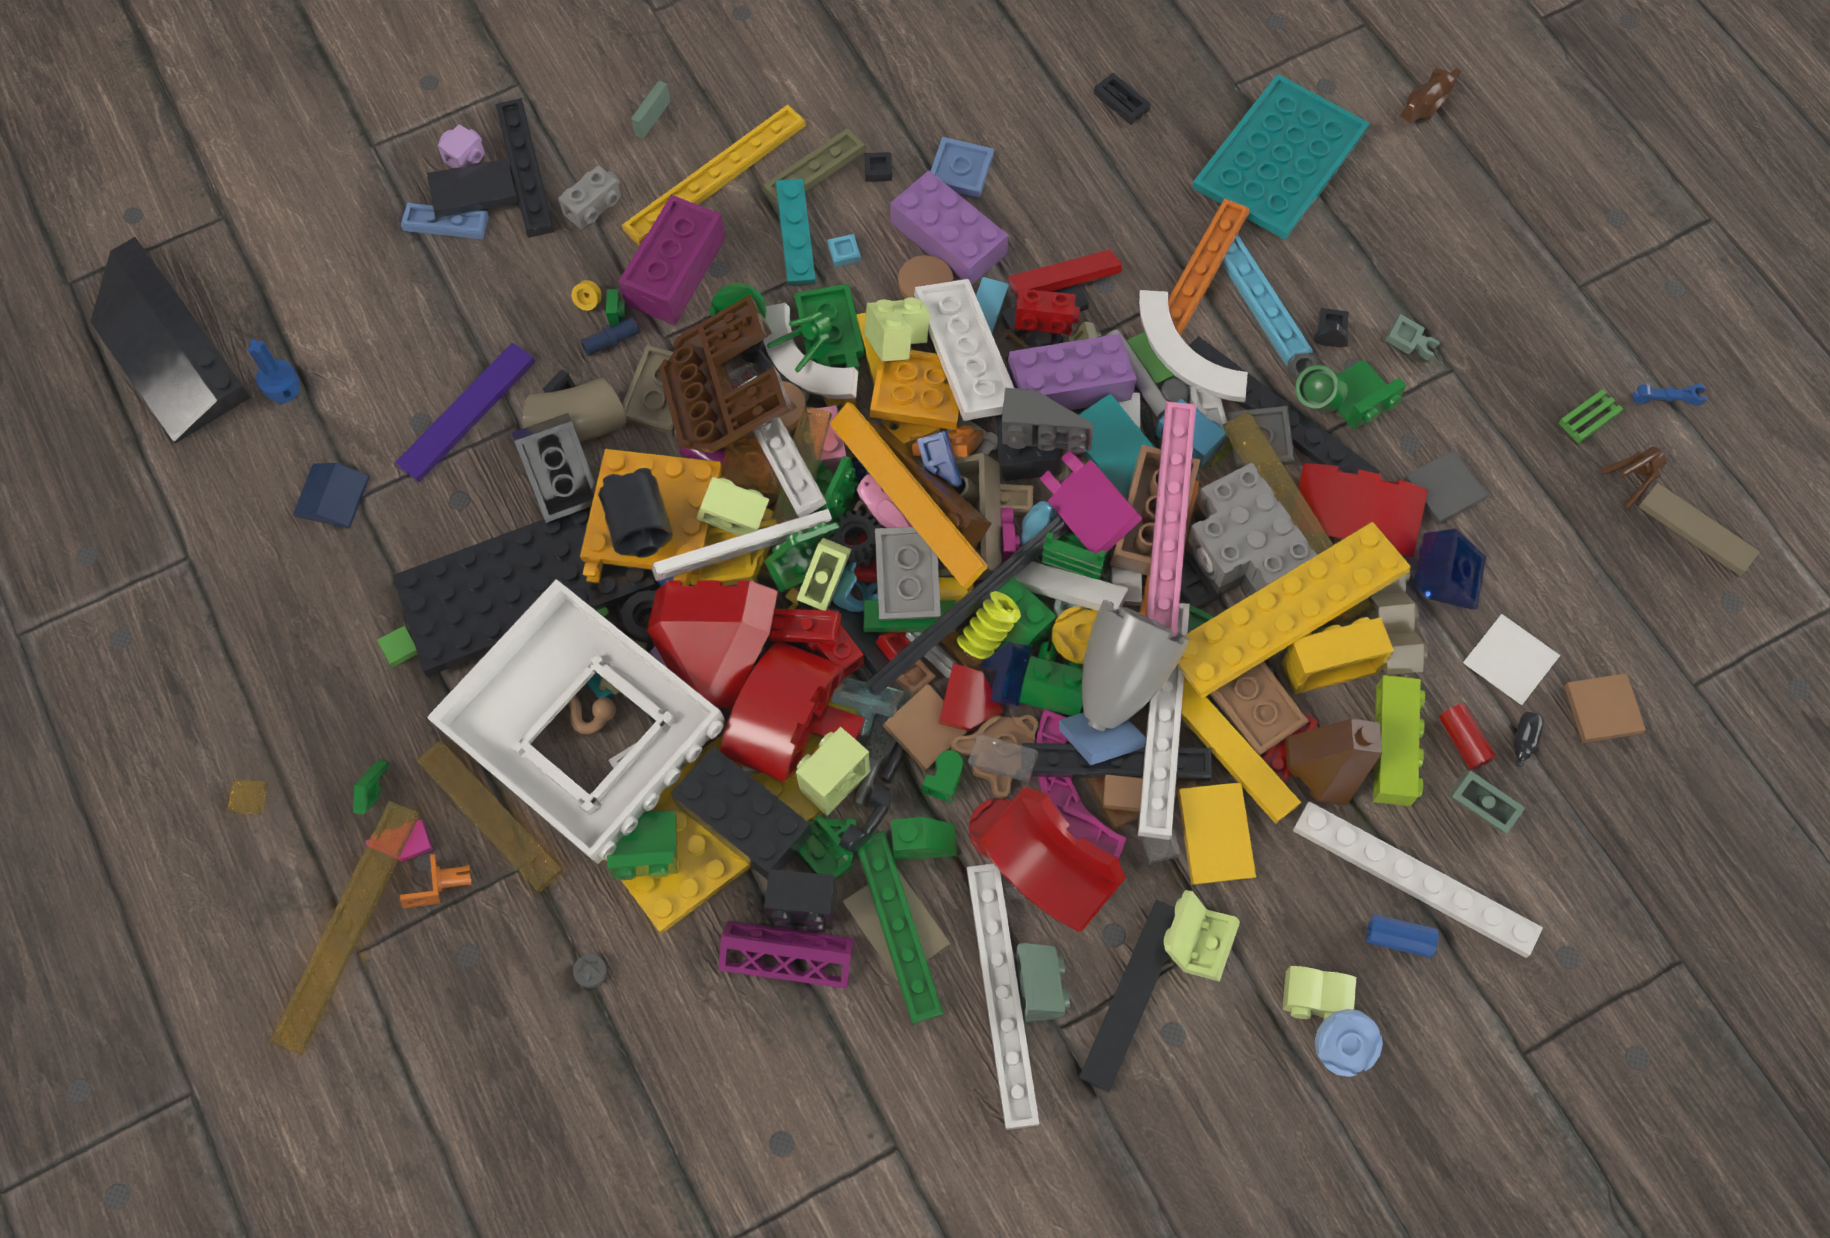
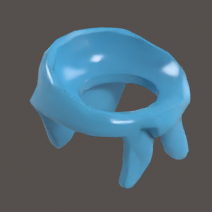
M852 562L845 566L832 600L837 606L850 612L864 611V600H878V593L872 595L877 589L878 584L872 582L869 586H866L863 581H857V577L854 574L856 562ZM854 585H857L861 590L863 600H857L850 594Z

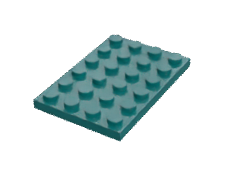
M1277 73L1193 181L1192 188L1219 204H1222L1225 198L1250 208L1246 219L1286 240L1367 132L1370 123Z

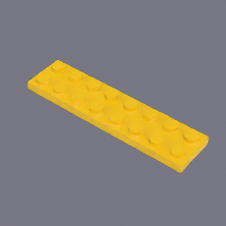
M1371 522L1184 635L1190 639V642L1177 667L1202 699L1410 572L1411 566L1378 527Z

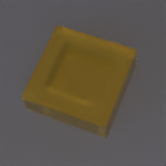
M233 780L227 810L230 813L262 815L268 784L264 781Z

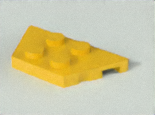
M776 519L761 521L758 530L777 525L778 523ZM711 528L706 546L739 536L720 528ZM770 547L703 567L700 575L691 574L690 583L692 586H696L697 580H721L723 586L738 584V580L755 582Z

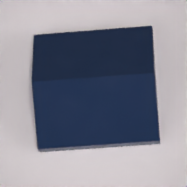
M339 463L313 464L294 510V517L350 529L370 477Z

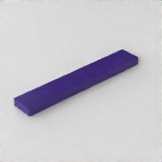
M511 343L395 462L397 467L417 482H420L535 363L534 358L514 343Z

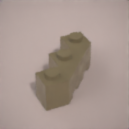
M1410 572L1368 597L1370 609L1367 611V616L1370 620L1381 617L1394 652L1382 669L1386 675L1423 672L1424 660H1427L1428 657L1426 643L1414 632L1415 621L1419 618V609L1417 603L1406 593V582L1410 580Z

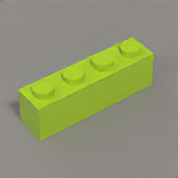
M1383 675L1376 685L1375 722H1380L1382 754L1374 764L1373 802L1411 806L1422 795L1423 779L1419 778V767H1422L1424 750L1419 748V738H1422L1424 733V720L1420 719V709L1424 706L1425 692L1420 690L1421 679Z

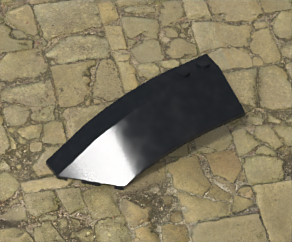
M136 237L112 249L106 264L91 324L176 444L251 397Z

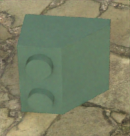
M1030 943L1018 944L1015 960L1024 1023L1063 1018L1065 1008H1070L1068 989H1062L1060 976L1065 975L1063 956H1057L1056 946Z

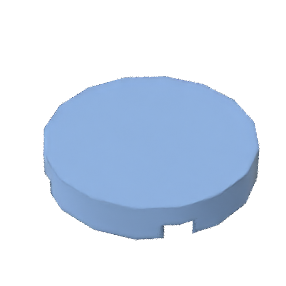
M1352 1009L1334 1012L1324 1019L1317 1029L1314 1041L1316 1054L1323 1065L1336 1075L1347 1077L1357 1075L1356 1073L1362 1070L1367 1071L1373 1067L1380 1057L1383 1046L1382 1036L1376 1023L1363 1012Z

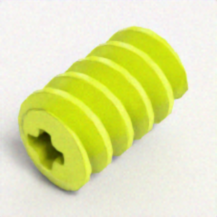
M991 592L989 594L991 599H986L983 602L984 608L978 609L976 612L977 617H973L970 620L971 626H966L963 630L964 634L957 638L959 646L976 658H991L994 650L999 647L1001 641L1007 636V632L1011 631L1014 623H1017L1021 617L1018 606L1010 597L1003 593Z

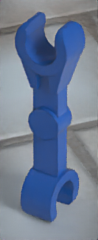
M1643 384L1637 387V392L1632 393L1633 401L1636 404L1647 403L1651 400H1666L1669 402L1681 400L1695 406H1700L1708 399L1707 396L1699 397L1696 394L1702 393L1706 389L1703 384H1695L1683 389L1672 387L1668 389H1651L1650 385Z

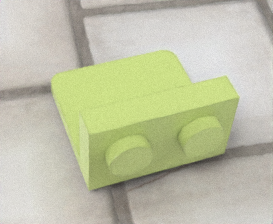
M1185 890L1182 898H1179L1176 902L1175 918L1171 928L1167 929L1164 936L1165 951L1183 972L1220 982L1240 921L1235 916L1207 910L1193 891Z

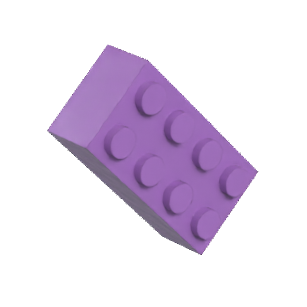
M927 171L890 203L891 223L930 256L944 260L951 268L952 274L959 280L969 279L971 285L974 284L1007 255L1008 234L930 171Z
M1120 334L1009 352L1007 372L1014 388L1036 390L1069 410L1091 407L1110 393L1117 402L1128 401L1132 398L1137 379Z

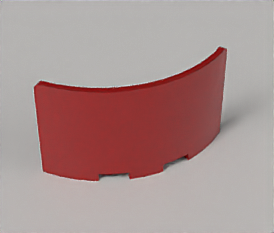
M1304 463L1291 521L1294 525H1297L1303 534L1345 539L1373 522L1401 555L1412 558L1416 549L1428 490L1403 480H1398L1397 482L1381 480V474L1358 470V474H1352L1339 470V466Z
M776 642L762 656L742 687L728 719L720 752L735 762L783 782L787 781L798 770L797 765L802 760L807 742L812 733L806 730L813 716L819 718L829 702L838 694L844 666L784 642Z
M1024 787L983 832L979 842L1002 875L1030 902L1060 923L1078 932L1082 931L1126 879L1117 856L1100 849L1084 837L1080 841L1077 840L1067 830L1070 824L1056 809L1048 794Z

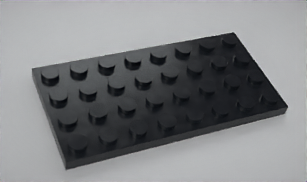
M591 507L547 523L545 519L392 576L422 670L426 677L486 655L556 579L596 611L604 607L610 608L623 603L637 592L657 590L649 569L603 564L599 583L586 581L587 576L583 575L586 562L582 561L580 554Z

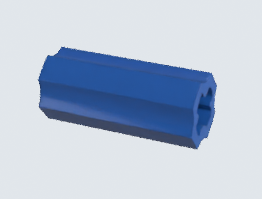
M1373 914L1368 923L1366 943L1432 958L1437 949L1439 933L1438 929Z

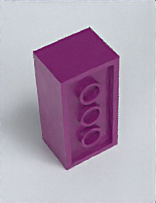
M671 195L618 281L623 299L626 300V305L675 326L726 240L721 214Z

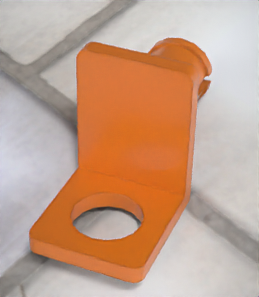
M430 854L433 891L400 895L402 908L440 904L442 888L471 886L470 865L440 869V866H437L435 854Z

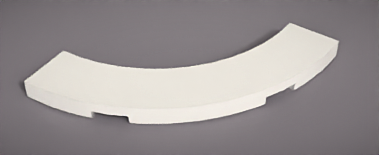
M1140 290L1139 309L1141 323L1149 345L1164 366L1191 387L1194 385L1201 390L1207 391L1209 395L1245 402L1248 372L1221 367L1198 355L1184 342L1175 329L1169 312L1168 292Z
M786 303L766 306L767 314L765 321L773 334L763 339L768 355L777 369L793 384L809 393L834 399L856 398L858 371L854 367L833 368L809 360L805 367L797 373L795 368L805 355L798 349L793 338L769 349L767 347L768 343L792 332L791 326H789L790 307Z

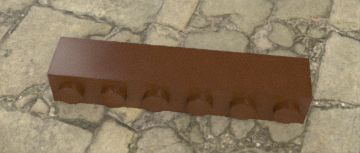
M865 418L970 545L976 548L992 523L939 475L925 469L923 461L918 456H913V452L878 421Z

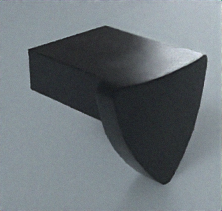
M1321 308L1318 315L1317 333L1314 335V343L1330 347L1348 346L1349 312Z

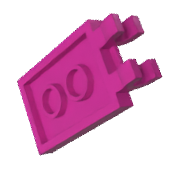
M1068 451L1061 459L1073 472L1062 483L1049 471L1040 478L1054 494L1048 502L1088 551L1099 554L1100 550L1107 553L1143 518L1092 460L1085 465L1074 453Z

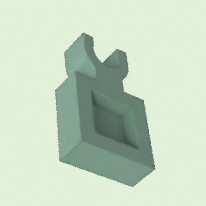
M1402 314L1395 319L1385 338L1386 342L1407 354H1410L1414 349L1417 350L1418 354L1427 361L1433 357L1434 353L1429 351L1426 346L1435 349L1440 343L1432 337L1423 336L1422 333L1425 328Z

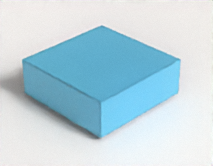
M854 234L827 240L834 268L861 262V255Z

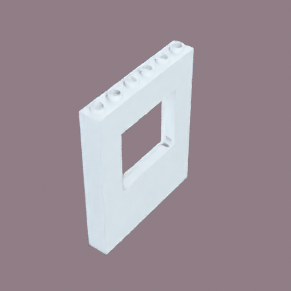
M557 579L427 717L437 728L597 865L601 860H606L607 855L614 853L616 843L624 835H629L636 828L640 816L645 811H650L655 807L663 790L677 782L681 776L680 771L688 762L692 763L699 757L702 752V746L709 738L713 739L721 732L725 721L719 709ZM597 672L656 720V722L589 795L530 744ZM595 797L596 801L592 804L591 801Z

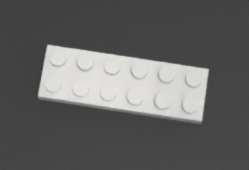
M969 279L915 287V298L921 299L930 311L928 332L963 421L1002 414L1005 388H1014Z

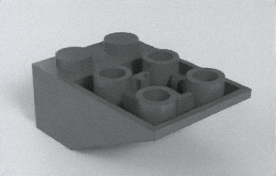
M1005 388L1002 412V444L1015 449H1021L1025 446H1037L1038 449L1043 451H1052L1055 448L1067 449L1072 453L1091 451L1093 423L1036 390Z

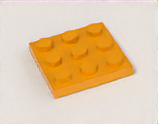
M910 350L909 359L881 361L879 358L869 417L956 430L959 408L936 353Z

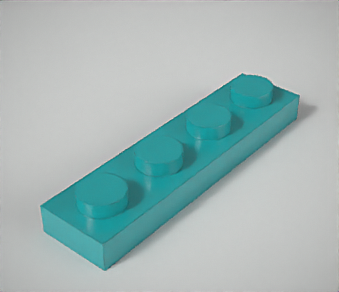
M803 179L776 180L775 186L787 286L815 284L816 279Z

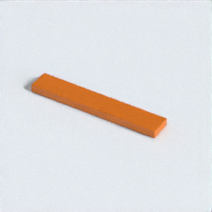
M1224 198L1169 296L1170 316L1180 337L1249 215L1250 208Z

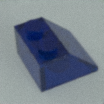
M1456 528L1424 533L1422 546L1419 549L1420 557L1417 572L1414 576V586L1430 600L1471 610L1478 609L1486 556Z

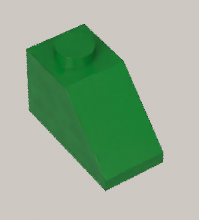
M925 817L891 819L894 861L957 856L955 824Z

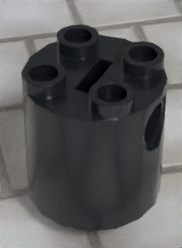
M640 468L634 473L621 476L619 474H611L603 479L604 485L600 488L598 496L605 513V521L612 546L616 553L624 556H636L638 558L649 557L671 541L673 532L659 490L658 481L652 475L650 469Z

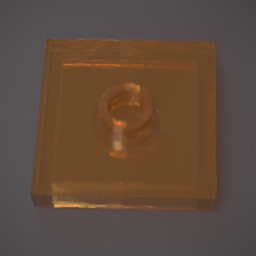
M744 437L726 446L720 478L728 479L735 486L745 490L753 489L762 493L779 494L781 483L757 438Z

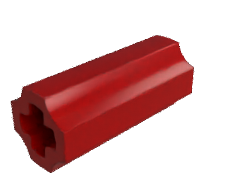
M1460 703L1441 713L1439 716L1440 721L1471 771L1493 761L1496 755L1464 703Z

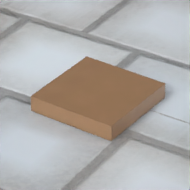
M1627 673L1567 682L1564 686L1582 743L1638 735L1646 731Z
M929 684L923 687L882 725L924 771L936 761L940 753L950 748L953 738L963 736L967 732L938 724L944 700Z

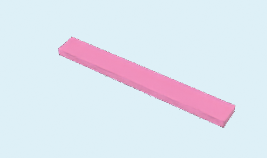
M1166 401L1146 617L1167 626L1172 630V636L1176 638L1196 404Z

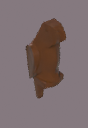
M1436 68L1432 72L1428 83L1415 88L1408 97L1407 107L1403 110L1400 117L1409 123L1420 118L1431 119L1450 96L1449 93L1452 91L1461 70L1456 68L1449 74L1445 70Z

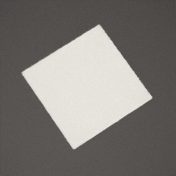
M1501 614L1463 663L1522 705L1560 655Z

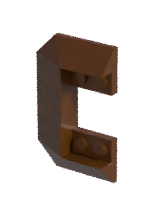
M751 295L746 296L678 336L672 345L675 350L670 359H664L659 367L678 444L682 448L709 453L716 452L797 408L786 394L780 374L774 367L735 390L732 389L725 361L734 358L737 354L773 334Z

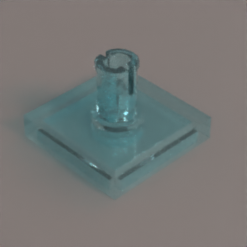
M845 678L834 690L832 703L857 708L856 715L865 718L860 735H870L875 713L893 717L903 702L905 691L887 687L882 693L875 696L867 689L866 682Z

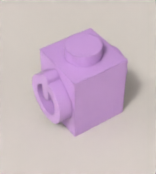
M460 124L455 129L444 132L437 145L444 163L452 168L475 165L485 155L480 135L473 129L468 130Z

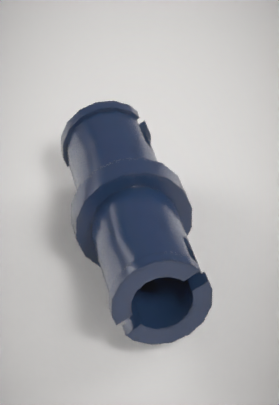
M629 317V319L611 327L609 325L602 327V331L581 339L580 342L587 356H591V354L606 347H616L618 345L617 342L639 334V328L634 318Z

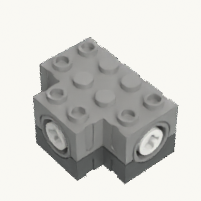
M1253 463L1201 488L1193 514L1198 522L1191 526L1184 552L1190 553L1218 596L1240 585L1246 593L1252 595L1317 556L1316 552L1308 545V541L1297 525H1294L1291 521L1290 515L1281 502L1277 501L1274 492L1267 482L1258 474V470Z

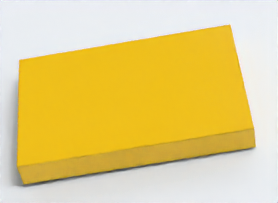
M1241 782L1177 790L1191 885L1255 878V866Z

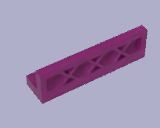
M727 921L721 935L718 971L847 989L855 938ZM728 949L740 950L747 959L741 963L727 961ZM763 954H770L779 963L774 967H767L758 958ZM796 958L805 959L811 968L805 972L796 971L790 963ZM828 963L843 965L842 977L828 975L822 967Z

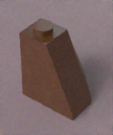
M1348 719L1285 738L1287 769L1295 778L1299 776L1311 789L1309 793L1317 802L1348 804L1382 754L1380 722Z

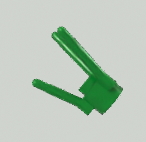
M820 311L790 321L789 326L791 327L804 325L767 344V347L770 349L802 333L808 340H817L795 368L797 373L805 367L822 344L830 340L827 333L832 329L831 322Z

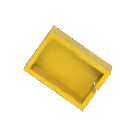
M1364 617L1354 621L1352 625L1344 627L1332 625L1325 628L1321 633L1307 634L1289 646L1288 652H1286L1281 663L1292 693L1297 695L1379 674L1394 652L1381 617L1372 620L1369 617Z

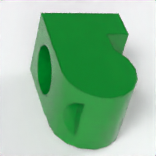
M947 750L939 754L936 759V775L934 777L926 774L922 784L923 794L952 804L963 772V759L959 753Z

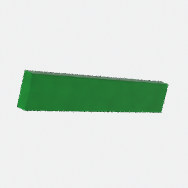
M885 830L874 833L869 841L858 849L857 852L911 1024L916 1025L944 1016Z

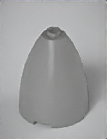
M1103 600L1093 623L1086 647L1082 673L1084 716L1089 719V726L1105 732L1106 728L1114 729L1127 721L1155 696L1179 663L1190 642L1188 637L1178 633L1177 638L1173 637L1172 630L1167 626L1126 607H1120L1119 611L1113 609L1114 603L1108 600Z

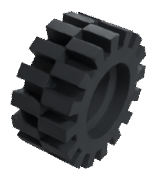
M857 510L856 515L852 516V512L848 511L846 512V518L842 514L837 517L840 528L829 536L828 540L852 549L845 566L856 562V568H861L860 563L864 562L867 567L871 565L870 559L876 562L875 529L881 528V525L875 517L872 519L871 514L868 512L863 516L862 511ZM852 534H865L867 536V540L860 545H848L845 543V539Z

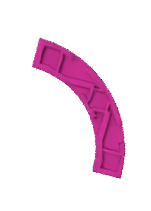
M1044 709L1036 743L1067 744V738L1059 731V720L1067 717ZM1038 777L1041 792L1049 795L1056 809L1070 824L1067 830L1077 840L1080 841L1084 837L1095 846L1117 856L1119 859L1127 838L1114 832L1089 813L1080 801L1081 799L1071 777Z

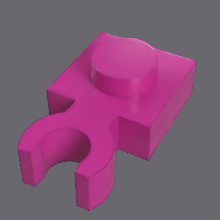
M1001 508L1002 563L1020 549V536L1015 535L1013 524V508Z

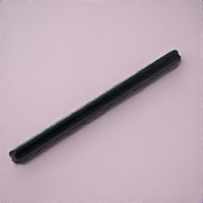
M1060 516L1053 519L870 677L865 683L867 689L875 696L882 693L982 606L986 599H990L989 594L991 592L997 591L1013 576L1015 577L1043 553L1047 532L1053 533L1054 539H1059L1066 533L1069 527Z

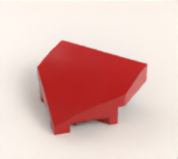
M953 663L938 724L971 733L990 718L1001 716L1004 712L982 672Z

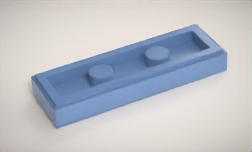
M407 203L401 227L403 231L483 240L489 216L487 211L476 210L436 218L433 205Z

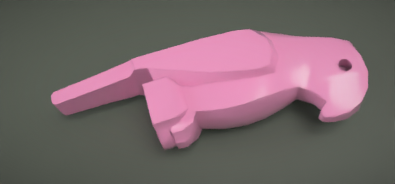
M871 474L861 480L857 489L859 497L882 527H913L889 496L883 492Z

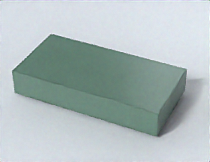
M659 80L631 117L635 136L644 139L670 103L667 83Z

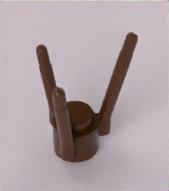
M1650 447L1643 453L1637 452L1633 456L1601 470V474H1607L1632 464L1622 470L1620 476H1626L1633 471L1642 476L1647 475L1645 481L1625 504L1626 509H1629L1652 481L1661 475L1659 469L1665 466L1666 457L1659 448Z

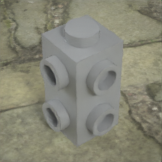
M599 165L591 172H587L579 182L566 189L562 196L558 198L563 215L581 230L588 224L595 222L600 214L609 207L614 206L618 199L621 198L618 178L611 171L606 172Z

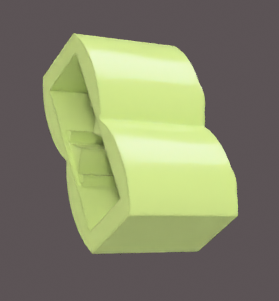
M1290 966L1285 974L1282 1010L1291 1012L1292 1017L1299 1019H1310L1311 1015L1326 1019L1337 1011L1345 1009L1354 1010L1356 977L1308 967Z

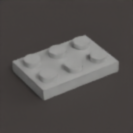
M914 527L876 528L879 621L940 618L938 556Z

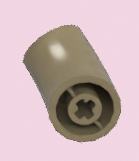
M602 377L565 390L529 394L523 408V428L569 413L580 443L626 426L627 422L623 406L617 394Z

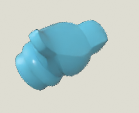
M1045 501L1038 502L1024 517L1022 533L1020 535L1021 547L1056 518L1057 512L1050 503Z

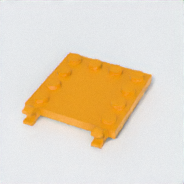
M605 449L580 554L582 561L586 562L583 570V575L587 576L586 581L599 583L603 564L653 570V563L706 547L711 525L696 518L712 477L717 479L721 477V462ZM640 468H648L651 470L652 475L656 477L673 536L671 541L660 548L655 554L649 557L638 558L636 556L620 555L614 551L605 521V513L598 496L600 488L604 485L603 479L608 475L619 474L621 476L634 473ZM702 568L674 576L673 580H680L682 586H690L691 574L700 575Z

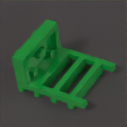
M1047 532L1043 546L1042 564L1100 580L1111 549L1107 553L1100 550L1099 554L1088 551L1075 534L1066 532L1059 539H1054L1053 533Z

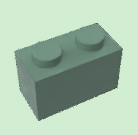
M1464 770L1447 794L1455 802L1499 832L1505 834L1510 831L1525 809L1524 806L1471 770Z

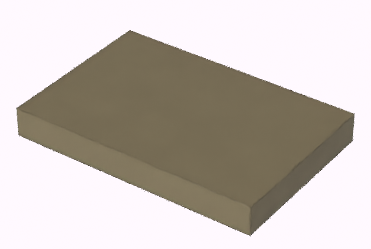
M646 345L622 403L626 415V423L673 435L674 425L659 372V367L663 360H669L673 351Z
M898 870L928 962L947 949L951 943ZM867 884L842 902L898 983Z

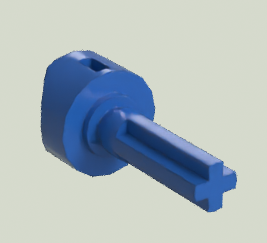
M255 339L251 340L250 344L252 346L248 347L247 350L259 367L256 374V382L262 393L267 398L280 404L292 401L299 394L300 390L299 378L294 368L286 361L275 360L262 340L256 342Z

